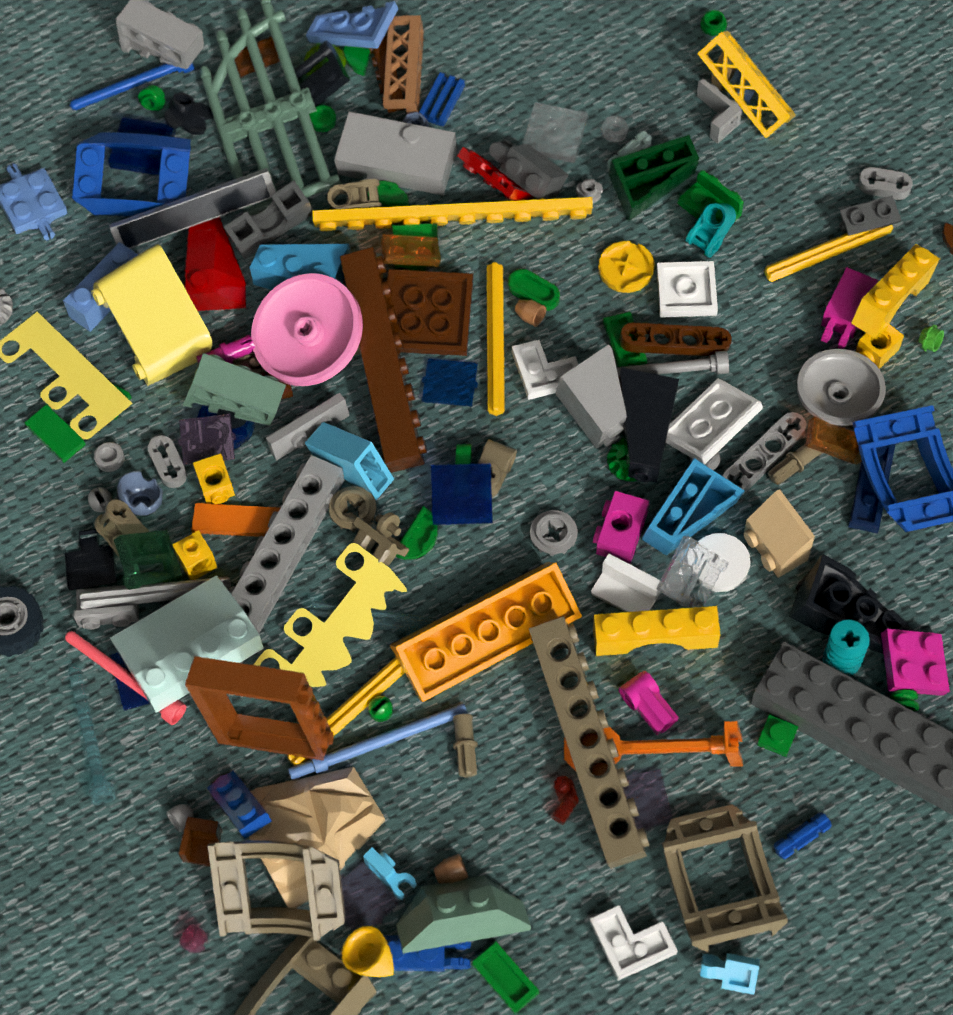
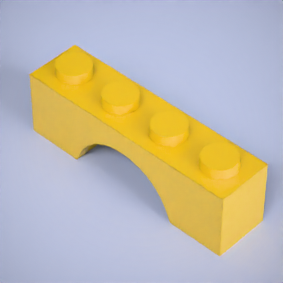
M915 244L862 298L851 324L877 338L890 324L895 313L910 293L917 296L929 283L940 258L926 248Z
M717 606L594 614L593 620L596 656L627 654L635 648L657 643L676 644L684 647L686 650L718 648L721 635Z

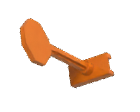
M737 721L724 722L723 735H711V738L621 741L620 736L610 727L604 728L607 740L613 738L619 754L618 757L614 758L616 764L621 760L622 755L711 752L712 754H726L730 766H743V759L739 751V742H742V734ZM594 733L587 734L583 738L582 744L584 746L594 745L598 735ZM564 738V761L576 771L566 739ZM603 762L597 763L592 769V774L595 776L605 774L608 764Z

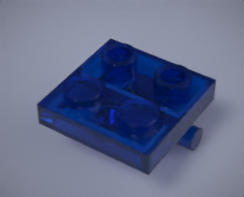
M122 117L117 133L175 137L176 128H170L165 123ZM108 147L112 149L108 161L110 168L159 175L160 150Z

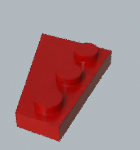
M462 147L457 157L464 161V168L473 174L479 173L484 177L483 181L496 190H500L510 201L533 200L534 197L503 174L493 164L475 151Z

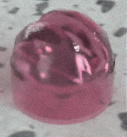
M191 924L181 935L180 947L191 953H199L205 949L203 944L208 942V935L202 928Z

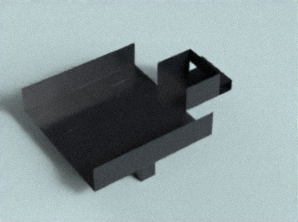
M96 529L79 531L80 551L67 553L65 549L66 580L69 591L117 583V566L113 548L110 545L99 547L98 533L94 537L80 538L82 535L97 533Z

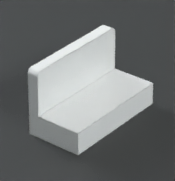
M608 554L603 562L602 574L592 588L591 594L624 612L650 611L661 593L662 581Z

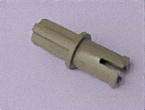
M810 439L795 452H788L783 461L769 470L770 480L776 485H780L796 472L801 473L804 471L805 465L822 454L820 445L814 439Z
M459 714L453 717L456 740L453 744V749L457 751L458 774L464 778H470L477 774L475 748L478 747V744L474 741L473 715Z

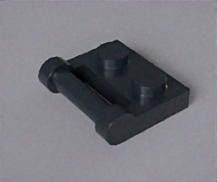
M327 40L320 45L318 51L294 69L300 89L309 87L315 107L350 81L335 48ZM327 57L328 61L304 81L301 77Z

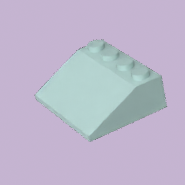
M217 575L110 637L156 713L189 694L185 682L195 656L240 663L263 649L259 633Z

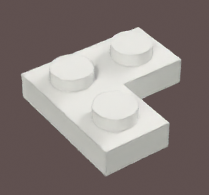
M540 340L512 346V355L528 400L556 393L560 377L578 365L576 357L548 363Z
M620 906L590 918V924L618 981L677 954V949L664 922H660L633 935Z

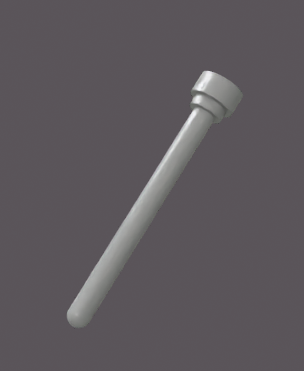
M726 350L716 351L715 355H709V358L625 366L622 368L657 375L710 370L718 375L729 373V360ZM616 367L618 376H620L621 367Z

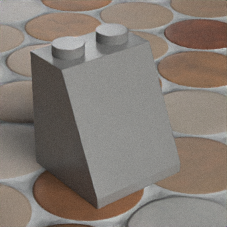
M608 344L560 377L556 390L557 397L596 449L603 444L609 447L620 438L619 434L624 430L623 425L627 418L613 350Z

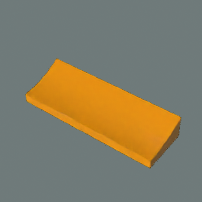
M546 562L389 646L401 664L419 700L424 702L533 644L529 628L563 616L567 623L570 624L581 618L582 615L557 563Z

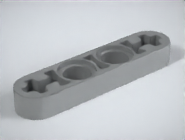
M795 412L785 414L729 467L722 476L734 482L740 477L741 472L744 476L740 479L739 487L745 490L742 494L744 495L804 436L807 425L805 418ZM788 424H798L797 430L792 429L789 431L787 437L783 435L787 430ZM775 440L780 443L781 449L776 452L769 451L765 447V443ZM749 459H756L761 463L762 467L759 470L753 471L748 469L745 463Z

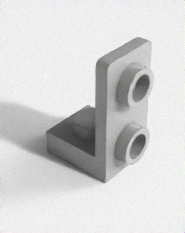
M702 78L698 82L697 97L717 112L710 123V138L718 144L740 125L742 109L736 101L727 98L714 84H710Z

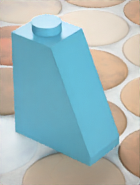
M322 422L305 442L313 456L342 468L344 480L353 486L364 488L373 495L375 500L381 496L394 480L371 441Z

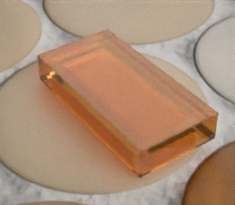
M817 417L809 420L805 446L851 464L857 465L862 462L854 431L830 424Z

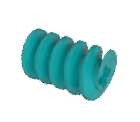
M843 620L835 624L823 653V663L849 677L857 673L869 647L870 639L865 627L853 620Z

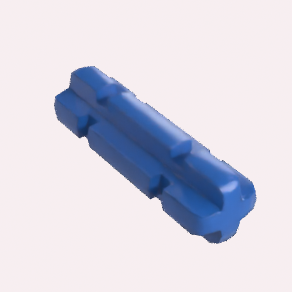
M822 812L811 818L810 823L806 821L787 834V839L781 838L775 842L773 848L780 858L787 859L794 854V849L800 850L819 836V832L823 834L829 830L832 824Z

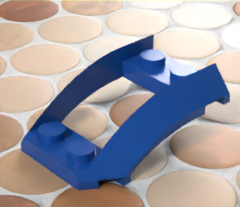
M100 132L77 143L72 199L96 216L131 217L186 197L191 139L149 134ZM105 147H127L161 151L157 202L101 198Z
M933 405L852 422L869 481L886 512L905 532L953 522V468L948 459L939 428L936 429L932 414L935 411ZM916 440L920 454L939 494L898 503L886 481L876 448Z

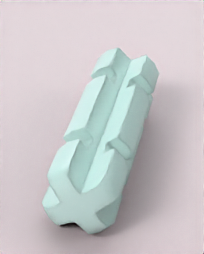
M640 131L635 136V139H631L617 152L618 155H613L607 161L608 169H610L612 159L646 149L651 144V136L645 131Z

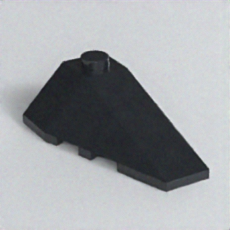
M822 554L799 588L789 615L790 618L826 635H830L835 624L840 621H857L868 632L870 639L868 649L884 654L881 633L884 630L915 631L894 610H887L876 599L877 594L871 588L867 590L855 579L857 575L850 568Z

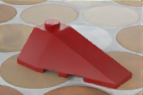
M220 217L189 227L185 290L197 311L246 308V282Z

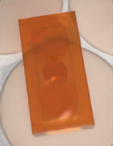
M383 234L381 238V249L385 264L438 267L440 264L441 256L437 237Z

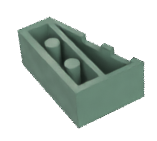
M203 353L183 406L191 408L193 403L209 406L208 411L217 414L219 409L235 412V418L270 426L278 410L286 384L280 383L275 377L254 373L246 366H236L228 363L220 356Z

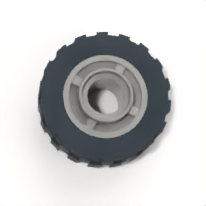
M16 586L0 587V656L20 655L25 650H30L33 644L40 639V634L44 628L42 624L44 622L43 615L35 597L27 593V590L23 588L18 589ZM14 618L11 623L2 624L6 619Z

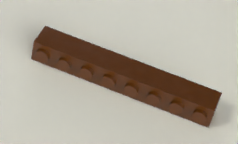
M373 247L342 255L340 259L347 289L356 298L362 313L363 330L359 346L385 464L391 473L425 464L423 454L427 453V446L424 437H419L417 427L421 426V420L418 410H413L411 401L416 399L412 384H407L405 377L410 372L406 358H401L399 349L404 348L400 332H395L394 323H398L394 306L390 307L388 298L392 297L389 282L383 280L382 273L387 272L382 256H377Z

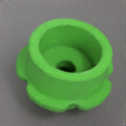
M935 324L929 328L925 327L919 336V343L923 351L930 350L936 352L942 344L944 331L938 329Z

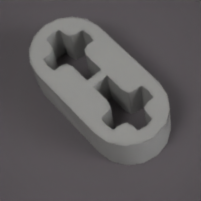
M876 167L865 168L861 172L858 186L863 193L879 197L893 195V198L896 200L908 197L913 185L911 177L906 173ZM869 178H874V184H869ZM896 183H902V189H897Z
M162 435L151 439L148 444V452L162 483L168 488L180 487L186 481L187 473L173 441L169 437ZM162 445L166 449L168 456L164 459L157 448ZM172 465L174 471L177 472L176 478H172L169 475L168 466Z

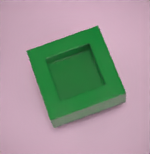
M769 715L757 746L787 757L799 726Z

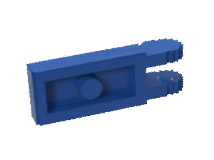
M383 935L390 947L394 971L444 972V969H470V959L462 957L445 959V949L465 950L471 947V941L403 954L398 936Z

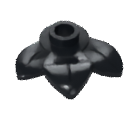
M176 93L169 100V109L164 114L165 122L170 128L183 127L186 132L194 135L204 134L206 131L205 120L214 118L210 107L205 104L194 103V99L186 93Z

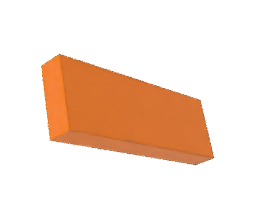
M195 503L191 530L192 533L199 530L201 534L264 537L269 529L268 523L272 514L275 511L278 512L280 508Z

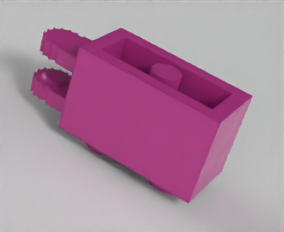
M846 267L824 311L821 326L826 328L821 338L822 342L827 343L831 339L833 331L843 334L838 341V348L845 349L849 339L853 338L857 329H859L851 324L862 298L878 283L877 279Z

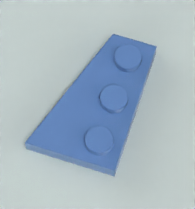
M395 1L387 2L383 8L374 9L371 5L363 7L361 12L349 14L344 10L317 15L306 37L309 43L322 44L327 40L332 45L378 49L398 7Z

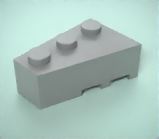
M130 0L116 18L121 50L127 53L131 49L140 52L141 57L148 58L150 55L160 57L159 60L162 63L188 69L204 47L203 34L199 27L193 23H186L178 19L171 12H164L154 7L153 4L146 0Z

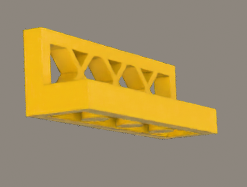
M729 31L721 32L697 53L765 138H768L780 126L796 116ZM717 44L724 51L723 64L714 63L707 55ZM728 59H730L733 62V64H728ZM718 67H723V72H721L718 69ZM728 67L737 68L741 72L740 85L731 84L727 80ZM747 80L750 85H745V81ZM735 88H740V95ZM745 89H754L758 93V106L748 105L744 101ZM763 101L768 107L762 106ZM752 109H757V116ZM762 110L772 111L779 119L768 129L761 122Z

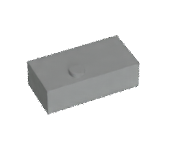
M348 112L334 159L338 175L362 180H386L398 184V187L444 196L457 151L455 132Z

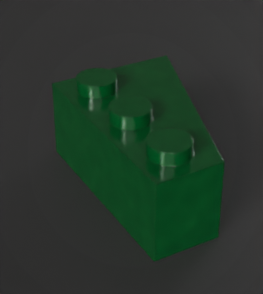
M690 135L611 160L608 175L628 222L695 174L699 156Z

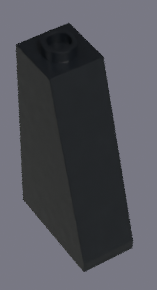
M621 367L619 382L627 414L623 425L627 475L640 482L650 481L657 483L679 379Z

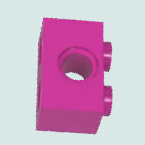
M618 491L614 492L612 501L606 500L602 511V517L605 518L603 527L598 525L593 537V543L597 544V555L607 557L608 554H611L631 565L648 515L649 500ZM616 524H623L627 528L624 530H617L613 526Z

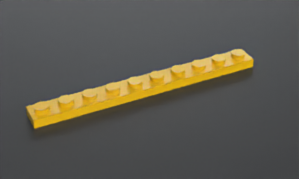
M592 197L314 210L312 215L313 224L315 227H320V231H334L336 226H347L349 230L364 229V225H375L376 228L386 229L391 228L392 223L418 225L420 222H431V224L444 226L448 224V221H459V224L469 225L474 224L475 220L487 219V223H501L503 218H514L516 222H527L531 220V217H542V220L552 221L559 219V216L570 215L571 219H584L587 217V214H592L593 203Z

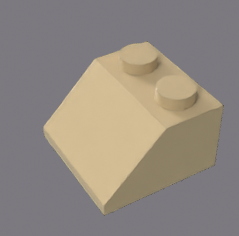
M780 489L774 492L746 520L744 538L751 548L756 547L761 554V561L764 567L769 572L773 571L778 578L808 561L815 538L814 534Z

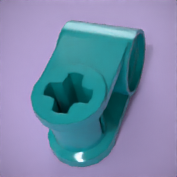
M727 203L708 205L696 224L689 231L686 242L690 245L694 244L703 250L706 257H712L720 248L724 237L735 222L736 212L734 208ZM718 209L723 213V219L720 223L715 218Z

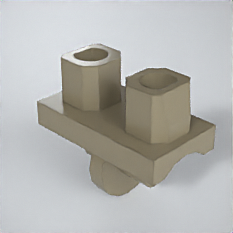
M393 512L386 513L385 515L378 514L375 518L378 524L374 522L367 523L362 518L357 517L353 525L359 528V531L352 543L358 544L368 552L371 551L375 542L379 543L372 555L378 559V563L382 562L386 566L391 564L397 554L406 556L409 548L392 536H398L401 533L399 528L400 519Z

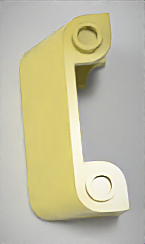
M157 244L148 248L94 282L91 293L98 306L103 305L106 309L109 308L135 354L136 363L132 365L133 370L139 380L144 379L147 386L197 363L196 356L211 350L212 339L209 331L160 245Z

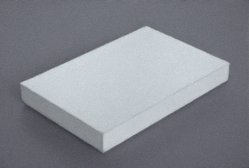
M718 378L670 423L666 443L705 465L763 409L762 403Z

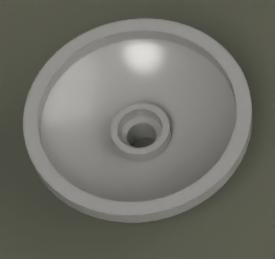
M829 349L813 355L803 364L797 379V393L805 409L817 419L833 425L849 426L853 425L852 422L869 419L878 412L884 401L886 385L880 369L866 356L847 349ZM834 396H840L843 399H837Z

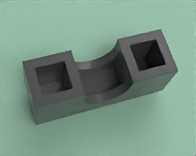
M295 181L272 194L271 204L261 213L251 216L248 212H245L224 226L229 238L244 260L257 252L259 245L271 243L312 215L313 210L310 202Z

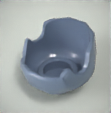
M140 471L125 473L118 479L117 499L125 502L134 515L146 516L152 514L162 504L163 490L157 484L155 478L147 480Z

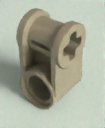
M377 179L337 184L331 187L327 193V199L332 210L383 207L382 203L379 202L377 187L380 183ZM344 194L348 196L345 204H334V200L338 195Z
M488 439L474 470V491L479 497L489 499L498 494L506 475L514 464L517 449Z
M111 500L106 505V512L99 515L95 520V529L121 559H129L149 548L152 544V536L149 530L138 520L129 506L123 501Z

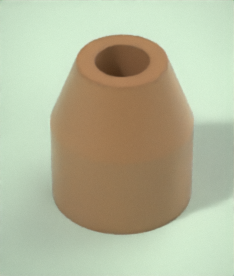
M521 299L515 306V312L523 321L537 327L545 317L546 307L534 300Z
M459 853L444 859L434 868V873L439 883H452L468 878L467 870Z

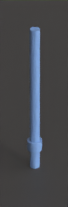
M462 703L325 754L323 761L311 759L288 768L290 777L294 780L316 772V774L322 773L334 764L450 722L455 715L467 714L466 707Z

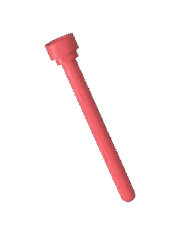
M69 631L65 634V640L148 700L132 673L74 631ZM177 700L160 710L159 713L163 720L170 725H175L184 715L187 706L180 700Z

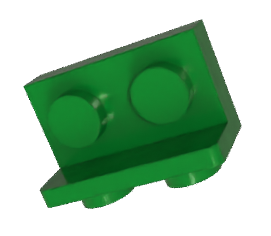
M704 170L698 173L697 182L678 199V205L696 219L700 218L708 205L727 203L734 208L736 221L742 215L744 203L738 193L730 191L714 175H709ZM720 209L715 214L718 223L723 219V213Z

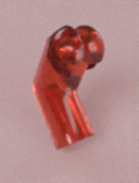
M562 775L554 780L553 786L559 800V805L552 813L551 818L564 825L578 805L579 797L574 782L567 776Z

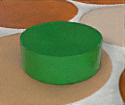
M327 105L316 106L317 111L309 114L314 130L317 132L330 131L336 125L335 111Z

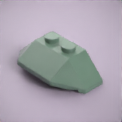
M485 875L452 883L422 886L396 925L403 954L531 930L523 901Z

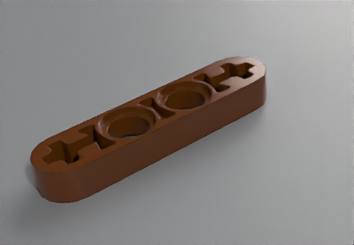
M628 323L622 328L619 337L620 346L629 352L709 356L715 355L716 351H728L732 341L731 334L721 327ZM629 334H634V337L637 340L632 341L631 336H629ZM645 334H648V335H649L647 342H645V340H646ZM663 334L668 338L669 342L660 344L655 341L653 336ZM686 335L692 336L696 339L697 344L687 345L683 342L682 337ZM714 338L719 339V342L722 343V345H717V342L714 340Z

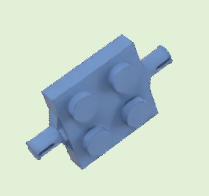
M12 164L13 169L9 165L6 170L12 180L0 184V205L15 233L19 234L29 229H39L44 240H49V237L52 239L55 233L49 224L55 219L66 215L67 208L45 168L22 175L17 164Z

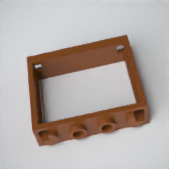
M198 656L194 657L185 686L219 744L324 760L329 744H333L334 734L304 673ZM227 694L288 703L291 705L299 724L237 714Z

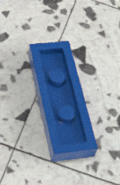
M234 771L220 776L213 784L207 787L213 799L244 840L272 822L265 809Z

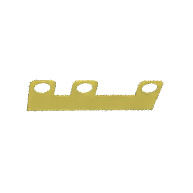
M38 312L0 340V358L4 362L12 363L31 348L60 376L40 393L41 398L52 409H60L77 394L90 405L70 422L71 428L82 439H89L133 404ZM10 340L17 341L20 348L16 354L7 356L2 353L4 343ZM57 386L64 387L67 395L62 401L53 402L49 399V392L52 388ZM93 416L97 420L96 427L88 432L80 430L78 424L81 418Z

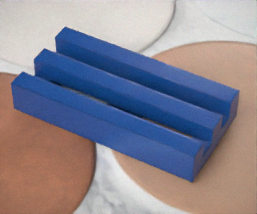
M440 72L419 113L428 122L444 127L465 87V80L459 79V81H456L455 77L450 75L447 78L445 73ZM445 84V86H444V88L442 89V91H441V93H440V95H439V97H438V99H437V101H436V103H435L433 109L431 110L430 114L428 115V112H429V110H430V108H431V106H432V104H433V102H434V100H435L437 94L439 93V91H440L442 85ZM451 87H455L440 118H437L436 116Z

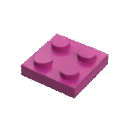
M886 629L881 633L888 691L914 690L918 694L945 695L950 692L941 634Z

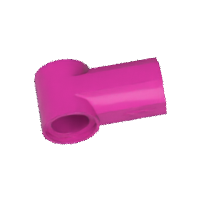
M643 670L618 688L622 699L633 711L637 710L656 735L664 733L678 721L679 717L660 695L657 683L647 671Z

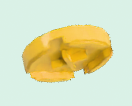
M623 240L613 243L604 249L599 259L598 272L601 280L609 288L617 292L631 293L639 291L649 284L653 277L655 262L651 252L645 246Z

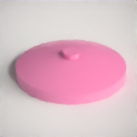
M309 273L289 278L272 289L256 311L251 329V341L253 340L255 345L253 349L254 354L260 365L271 376L283 383L293 386H311L322 383L344 369L356 353L363 330L361 309L354 295L341 282L330 276Z

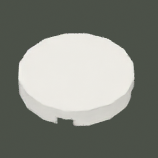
M725 533L710 534L701 538L694 545L690 556V571L693 577L695 576L701 586L715 592H728L735 589L736 586L746 580L750 569V554L745 545L736 537Z

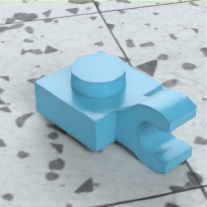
M372 847L363 855L365 865L386 886L392 889L393 894L398 899L403 900L405 898L404 893L399 890L401 883L407 882L413 888L417 886L412 875L395 872L393 868L396 865L395 862L384 851L379 854Z
M727 953L725 962L715 955L703 954L700 976L709 979H721L722 989L754 995L760 959Z

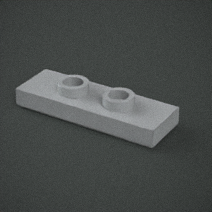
M340 393L334 395L267 436L266 440L275 460L277 461L293 450L303 447L322 422L334 426L349 417L344 397Z

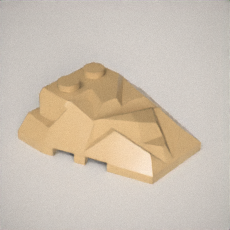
M354 767L259 787L250 791L272 821L249 836L250 841H281L310 846L338 859L340 870L345 866V862L356 849L359 850L385 821L383 814ZM261 858L288 908H297L309 901L304 862L290 859Z

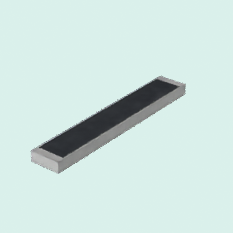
M265 168L109 224L116 245L121 242L131 249L270 199L271 195L276 191L269 171Z

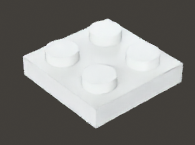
M714 261L657 263L660 317L717 316L718 306Z

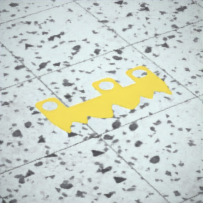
M349 544L336 560V566L353 579L356 584L324 623L304 608L296 610L285 624L284 632L304 647L302 652L291 664L274 650L267 649L253 665L260 666L263 660L273 658L278 661L282 670L304 673L311 687L325 686L326 681L321 673L322 670H338L352 662L351 656L343 642V637L370 639L374 625L371 608L385 610L387 607L384 592L393 591L394 589L400 592H407L406 587L391 568L382 562L378 563L376 557L358 544ZM358 552L364 557L362 568L352 571L346 567L345 558L349 553ZM299 617H306L312 622V630L306 636H299L293 631V623Z

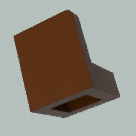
M187 817L179 849V855L183 862L210 866L208 844L220 843L223 830L219 822Z

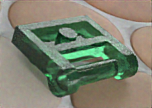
M167 530L125 534L114 539L125 573L123 582L128 590L139 589L141 585L181 581L182 573ZM163 563L164 570L140 573L138 567Z

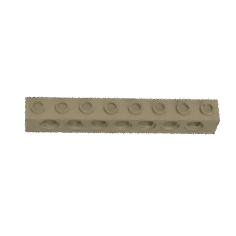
M563 616L529 628L608 866L613 869L647 857L645 847L650 846L644 828H637L634 817L639 816V812L634 798L628 799L624 787L629 786L624 769H617L614 758L618 757L619 754L613 738L607 740L604 728L609 727L603 709L597 711L594 700L598 699L599 695L594 681L588 682L584 671L589 670V666L584 652H577L575 643L580 640L574 624L568 625ZM560 648L568 649V654L565 658L559 660L554 658L556 650ZM570 676L578 678V682L574 687H563V682L566 678ZM576 706H588L585 715L581 717L573 716V710ZM594 733L598 735L594 745L584 746L582 744L583 738L587 734ZM603 762L608 764L605 774L601 776L592 774V769L597 763ZM608 792H615L618 794L616 803L611 806L603 805V796ZM618 822L628 823V830L622 836L612 834L613 826Z

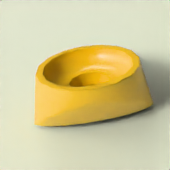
M363 926L347 937L341 953L342 962L347 969L356 974L369 977H388L394 975L390 947L379 929L373 926Z

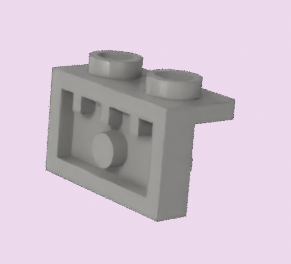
M137 584L76 589L74 619L78 627L92 630L106 624L125 627L130 625L131 622H138L139 604L81 609L79 595L82 591L137 586Z

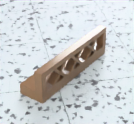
M421 15L394 16L388 28L383 97L384 109L406 108L407 115L412 112L419 113L424 39ZM409 25V30L400 36L395 31V26ZM402 44L408 51L399 58L393 51ZM401 66L407 73L400 79H396L392 72ZM398 88L405 93V99H390V95Z

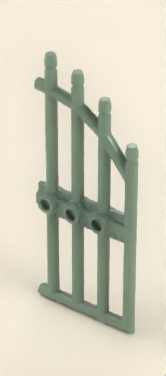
M260 0L265 19L251 26L247 12L244 9H239L237 11V18L243 34L230 47L225 32L222 30L218 31L216 38L223 58L213 79L207 66L200 68V76L233 180L243 177L233 143L248 137L258 170L268 169L277 192L258 134L274 128L291 182H296L307 198L342 183L338 174L331 177L329 175L309 115L317 111L309 87L300 89L279 26L280 22L286 20L283 10L275 13L271 0ZM267 29L270 30L291 93L279 99H275L255 38ZM246 45L266 103L250 109L234 60ZM228 73L240 113L225 119L218 98V92ZM297 118L300 120L320 180L305 187L284 123ZM272 198L255 206L250 205L242 208L243 213L248 212L251 216L261 213L271 204Z

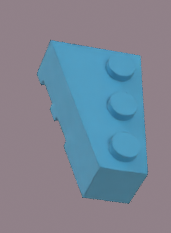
M349 244L259 245L250 265L253 285L272 290L289 278L309 273L327 275L343 283L345 277L340 256L349 254L350 246Z
M694 458L647 528L642 540L667 556L736 504L745 490Z

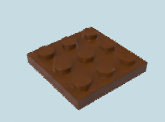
M388 269L387 281L392 292V297L388 298L390 307L394 306L398 323H394L395 332H400L404 348L399 349L400 352L467 356L473 274Z

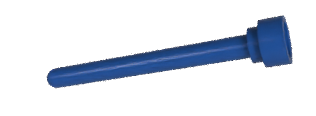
M191 63L188 69L163 64L76 98L70 102V107L73 110H79L175 71L178 73L184 72V74L194 70V66Z

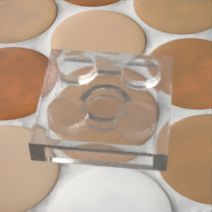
M535 102L522 145H531L546 158L575 163L587 123L588 113Z

